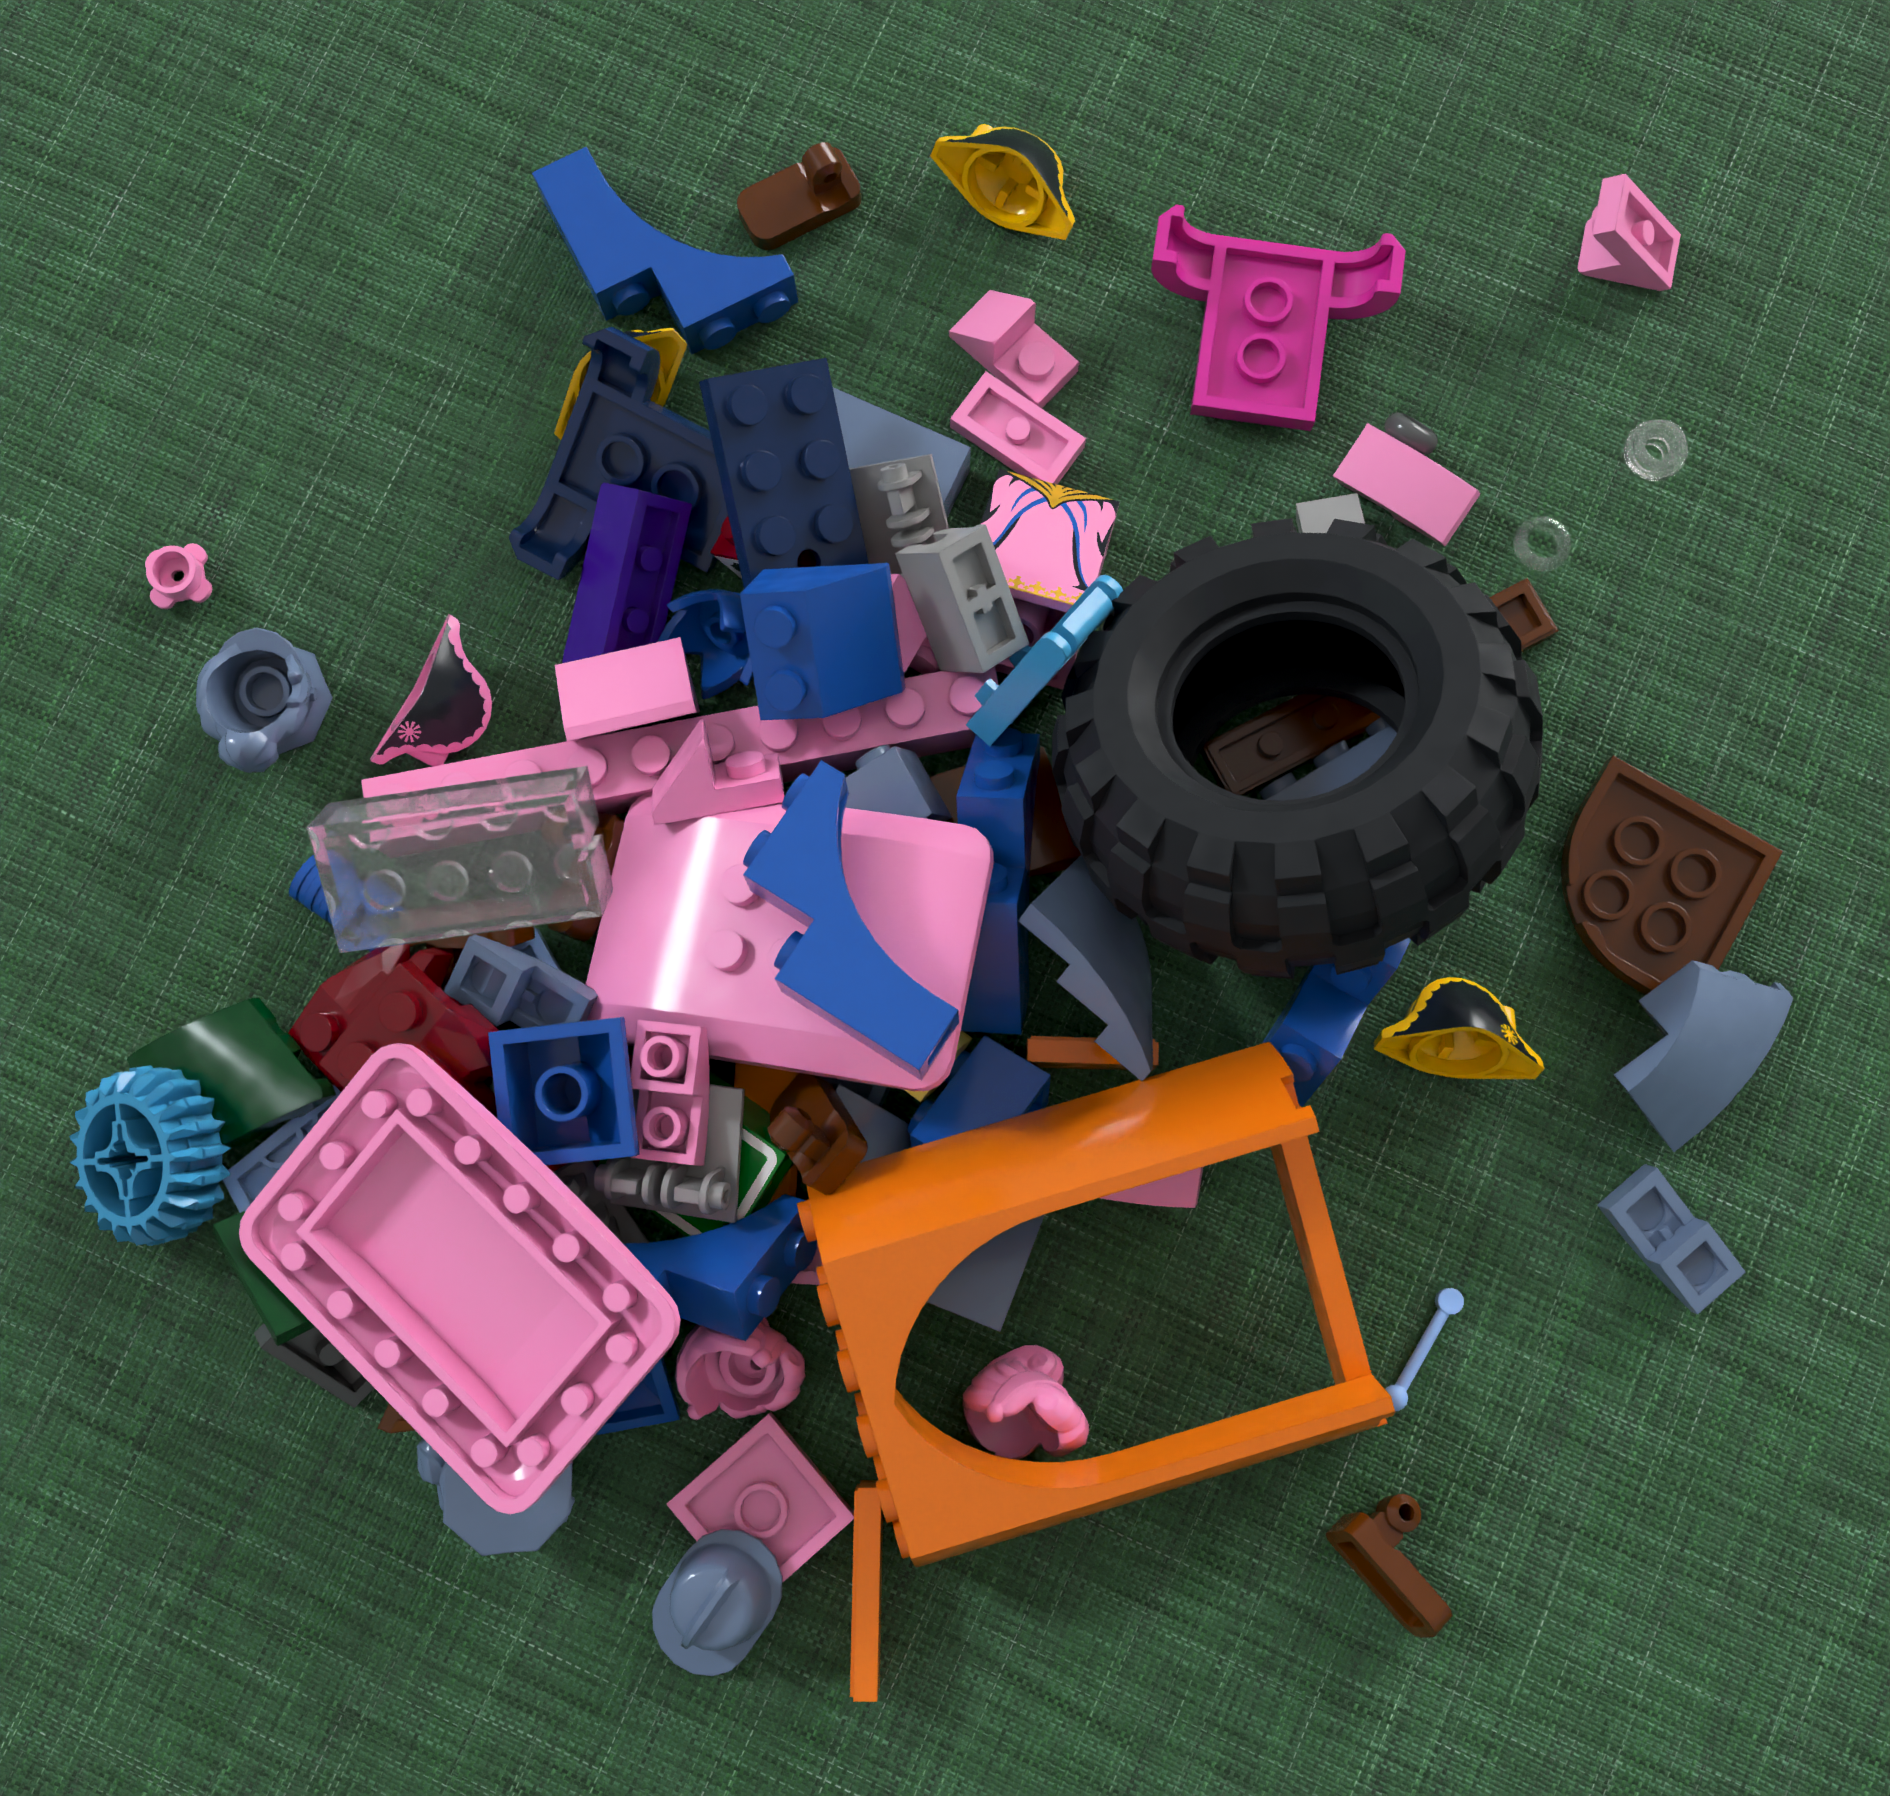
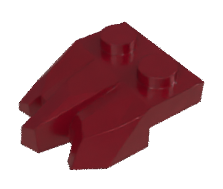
M405 936L381 945L324 981L288 1034L302 1048L303 1053L342 1092L344 1087L319 1064L321 1059L399 963L412 961L442 989V983L453 957L452 953L435 947L419 950L409 959L410 944ZM450 997V998H451L454 1002H456L459 1006H462V1005H463V1004L459 1003L458 1001H456L455 999H453L452 997Z
M412 961L399 963L319 1062L345 1088L370 1056L381 1047L396 1043L413 1045L439 1065L497 1118L495 1094L484 1081L489 1076H493L488 1032L499 1030L472 1004L459 1006Z

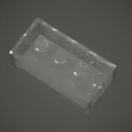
M588 766L328 803L307 826V832L340 953L602 917L613 892V883L602 834L594 835L599 824V818Z

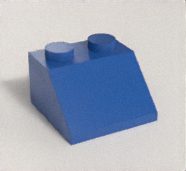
M889 563L763 569L740 593L760 720L825 718L902 693L906 688Z
M624 1017L488 1032L497 1119L545 1165L640 1155Z

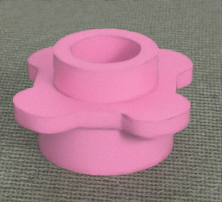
M194 543L187 544L184 548L166 546L149 554L145 567L147 579L153 587L150 592V599L153 604L161 609H170L176 602L193 600L196 603H202L210 597L212 584L206 580L204 564L208 560V555L201 546ZM177 572H183V579L175 581L174 575Z

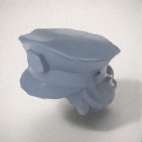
M261 628L238 632L225 641L219 653L212 657L202 668L198 675L196 688L197 713L200 714L203 731L220 741L218 744L219 758L227 765L247 773L264 772L277 761L279 754L313 742L333 698L314 653L293 647L288 640L278 633Z
M424 1439L417 1445V1468L423 1481L437 1485L439 1505L443 1511V1523L481 1556L538 1551L563 1523L567 1522L575 1502V1498L572 1497V1462L539 1501L523 1512L506 1514L497 1512L487 1505Z

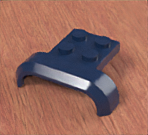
M608 327L584 336L582 344L591 348V360L542 492L528 517L521 525L514 528L509 536L517 559L557 580L569 574L587 550L600 486L605 482L691 503L692 508L680 559L705 572H709L715 567L718 560L710 551L720 536L722 524L728 516L710 431L651 401L660 369V353L658 350L614 327Z

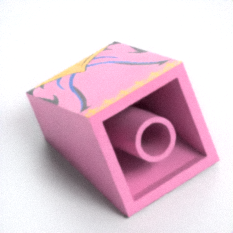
M999 469L980 524H986L1030 643L1028 645L1032 648L1045 633L1052 630L1090 584L1100 576L1120 501ZM1079 649L1047 684L1048 686L1063 690ZM1011 656L997 664L995 670L1009 675L1015 668L1009 660Z

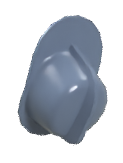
M720 1529L702 1536L686 1551L659 1591L652 1609L653 1631L660 1648L674 1664L692 1674L715 1676L731 1671L749 1653L774 1617L782 1599V1573L775 1555L762 1540L742 1530Z

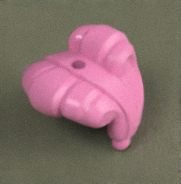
M763 1318L746 1341L696 1324L686 1336L677 1356L675 1372L677 1390L682 1399L688 1403L687 1412L693 1420L701 1419L704 1415L714 1412L718 1405L721 1410L735 1419L765 1413L767 1410L774 1412L785 1408L800 1393V1386L805 1378V1360L802 1354L787 1342L783 1334L769 1326L766 1318Z
M1024 1345L994 1359L972 1379V1384L963 1394L964 1416L972 1436L980 1445L989 1451L996 1452L995 1455L1009 1459H1022L1032 1453L1039 1445H1042L1044 1451L1054 1457H1062L1086 1444L1089 1424L1081 1408L1062 1386L1064 1366L1061 1359L1055 1353L1038 1345Z

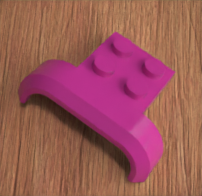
M1176 204L1159 216L1151 270L1154 278L1166 289L1183 297L1205 302L1190 414L1311 431L1316 417L1328 319L1365 318L1380 314L1391 308L1401 294L1406 250L1393 234L1389 233L1383 234L1374 246L1353 252L1332 251L1210 234L1191 226L1184 217L1185 207Z

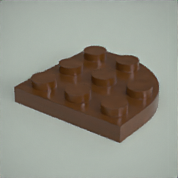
M1613 755L1605 761L1569 827L1561 862L1562 890L1572 924L1591 954L1614 976L1647 995L1692 960L1713 965L1719 970L1783 851Z

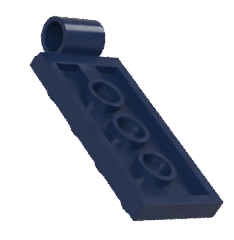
M827 358L719 376L700 381V389L744 589L763 569L798 568L797 559L804 550L814 555L816 560L815 567L869 564Z

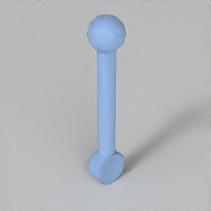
M1444 1288L1436 1294L1435 1305L1437 1310L1395 1385L1386 1387L1385 1390L1392 1398L1395 1411H1400L1407 1405L1408 1394L1406 1391L1450 1314H1456L1463 1308L1464 1298L1458 1290Z

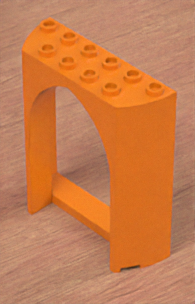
M1270 1042L1147 1077L1143 1081L1137 1080L861 1162L830 1195H825L807 1185L809 1199L798 1202L797 1208L807 1242L817 1240L822 1265L816 1267L820 1283L817 1286V1292L828 1327L840 1324L842 1328L835 1330L840 1350L837 1351L840 1371L848 1393L857 1390L861 1391L854 1394L859 1416L856 1417L858 1430L867 1458L873 1457L879 1480L876 1481V1488L886 1522H892L895 1537L903 1559L910 1557L915 1567H921L1388 1424L1386 1418L1394 1416L1395 1409L1391 1396L1376 1380L1370 1370L1309 1144L1308 1135L1320 1132L1316 1116L1310 1105L1306 1107L1299 1105L1293 1082H1295L1294 1074L1281 1054ZM1271 1147L1335 1382L1334 1386L1114 1453L1066 1462H1032L1009 1459L963 1444L943 1433L924 1419L897 1390L896 1378L901 1355L910 1330L921 1309L937 1286L959 1263L998 1234L1022 1222L1053 1211Z

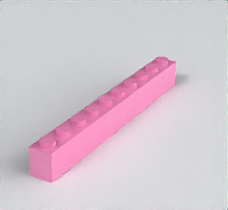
M995 666L985 673L940 671L904 678L906 688L902 693L825 718L760 720L758 706L363 779L361 783L370 842L392 857L541 829L545 817L554 811L573 812L579 815L582 820L590 819L595 813L615 815L628 812L630 806L639 796L652 792L655 783L701 719L705 721L714 764L724 763L728 757L745 751H758L763 753V755L778 753L783 783L795 781L802 773L810 777L821 760L840 772L858 769L855 765L856 761L867 752L882 745H889L890 748L896 746L911 750L918 757L971 748L975 733L966 724L982 706L974 695L989 678L998 685Z

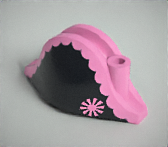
M448 614L412 691L371 756L370 760L379 765L385 764L392 758L406 753L432 767L443 765L449 753L458 752L469 747L480 738L487 728L492 711L490 690L485 679L468 661L462 649L459 633L460 623L452 615Z

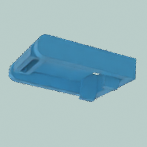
M1108 575L1098 576L1050 632L1045 633L1032 648L1027 645L1014 653L1009 660L1015 668L1000 685H997L989 678L974 695L982 706L968 721L966 726L988 746H991L1088 639V636L1113 611L1112 600L1118 598L1123 591L1120 584Z

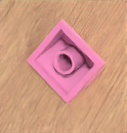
M681 637L555 665L562 720L567 741L593 737L700 712Z

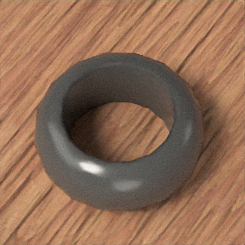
M1394 412L1385 421L1384 429L1388 435L1419 453L1429 455L1436 449L1438 444L1437 435L1416 419L1401 412Z

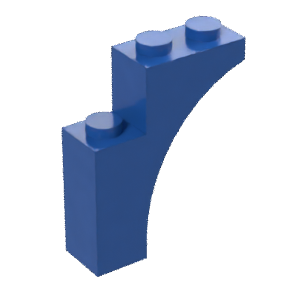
M587 146L532 172L542 200L606 321L617 315L627 316L642 310L649 303L650 299L660 295L682 338L686 341L690 353L694 354L704 348L708 350L720 348L729 343L737 332L757 322L769 323L786 314L792 305L798 303L794 274L783 254L765 257L728 256L696 249L670 238L646 223L622 202L605 180Z
M1006 728L991 746H988L975 734L956 796L958 824L976 828L989 840L994 852V865L961 1031L1022 1034L1030 997L1028 929L1018 920L1029 907L1031 843L1040 762V734L1021 733L1016 729Z
M821 760L810 777L802 773L792 783L782 802V809L786 811L772 833L763 830L758 834L743 860V865L748 867L743 876L750 891L808 927L804 935L798 931L793 932L780 949L774 962V967L780 971L774 979L782 993L922 1081L959 1024V1011L914 981L896 965L875 941L860 918L850 897L842 865L841 837L843 817L849 796L845 774Z
M1410 938L1385 948L1383 961L1366 968L1337 975L1334 963L1310 965L1287 1005L1262 1042H1270L1291 1069L1295 1081L1293 1085L1301 1107L1304 1106L1341 1060L1367 1006L1397 970L1411 941Z
M787 1194L782 1195L766 1207L749 1216L737 1220L735 1223H730L701 1234L650 1243H623L670 1294L678 1307L680 1318L743 1341L749 1338L763 1318L770 1316L774 1312L780 1296L797 1274L811 1264L817 1250V1240L807 1242L797 1208V1203L805 1200Z

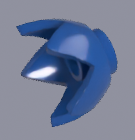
M709 589L691 592L668 603L667 607L672 613L676 612V614L665 626L657 642L681 637L685 654L700 655L702 699H708L719 694L738 680L748 686L753 678L740 593L721 589Z

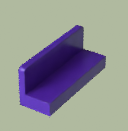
M605 482L601 484L562 663L652 644L658 641L667 620L669 611L667 604L671 602L691 513V503Z

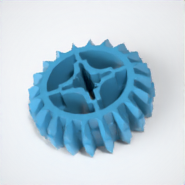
M149 1065L114 1073L111 1077L102 1078L97 1089L86 1092L85 1101L87 1107L75 1112V1118L80 1126V1131L69 1137L77 1146V1157L69 1163L78 1167L80 1179L74 1189L85 1191L87 1196L84 1206L85 1212L98 1213L99 1230H113L117 1242L129 1241L135 1243L136 1246L143 1244L153 1246L185 1238L189 1233L196 1232L198 1226L203 1222L213 1219L212 1206L224 1200L223 1191L218 1183L231 1175L222 1164V1154L231 1149L222 1144L219 1131L225 1124V1121L213 1118L211 1113L214 1107V1098L202 1097L200 1095L201 1086L199 1080H187L181 1070H171L162 1067L153 1068Z

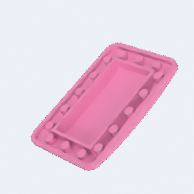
M652 792L637 798L630 806L625 818L585 984L594 989L598 995L587 1020L624 1017L628 1046H634L638 1020L702 1026L707 1028L709 1059L909 1091H929L941 1085L949 1076L955 1061L994 865L993 849L989 840L976 828L967 825L851 808H845L841 837L842 865L850 897L860 918L875 941L896 965L914 981L959 1011V1024L921 1081L782 993L774 978L780 970L774 967V962L780 949L793 932L798 931L804 935L808 927L750 891L743 876L748 868L743 865V860L758 834L763 830L772 833L786 812L782 809V803L654 825L651 814Z
M402 1043L381 1047L370 1056L246 1209L240 1221L239 1237L241 1246L249 1259L473 1491L497 1512L506 1514L523 1512L539 1501L670 1349L679 1334L681 1319L676 1303L643 1264L508 1128L439 1065L413 1045Z

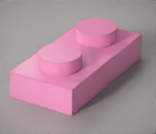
M985 371L950 418L951 429L1016 473L1054 484L1060 482L1085 448V437L987 371Z

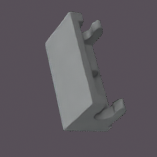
M979 524L969 528L940 530L933 533L935 543L911 545L895 553L940 671L985 673L1030 644L986 524Z

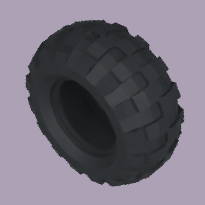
M1293 518L1252 523L1253 538L1219 547L1210 535L1173 552L1175 561L1171 562L1170 573L1160 580L1155 581L1139 575L1120 593L1118 598L1112 600L1114 609L1104 620L1103 631H1093L1088 636L1065 681L1061 695L1065 714L1057 716L1052 733V773L1058 788L1062 804L1061 810L1073 845L1079 849L1088 868L1091 880L1119 912L1130 919L1138 916L1145 925H1149L1152 937L1188 956L1211 965L1219 956L1236 960L1238 968L1244 973L1251 974V976L1294 979L1295 967L1332 963L1335 964L1336 973L1339 975L1379 964L1385 956V948L1407 938H1410L1419 946L1459 918L1469 907L1470 891L1480 893L1486 883L1492 884L1502 873L1525 836L1527 811L1539 796L1543 714L1537 677L1526 661L1522 660L1520 638L1487 594L1484 595L1475 582L1467 584L1459 570L1447 563L1446 557L1420 542L1411 539L1396 549L1387 545L1382 534L1376 533L1375 525L1340 519L1333 520L1327 533H1298L1296 526L1294 527ZM1306 694L1346 699L1377 714L1397 733L1386 752L1367 771L1351 782L1332 791L1303 799L1285 801L1258 800L1236 795L1214 785L1193 768L1204 745L1224 723L1244 710L1280 697Z

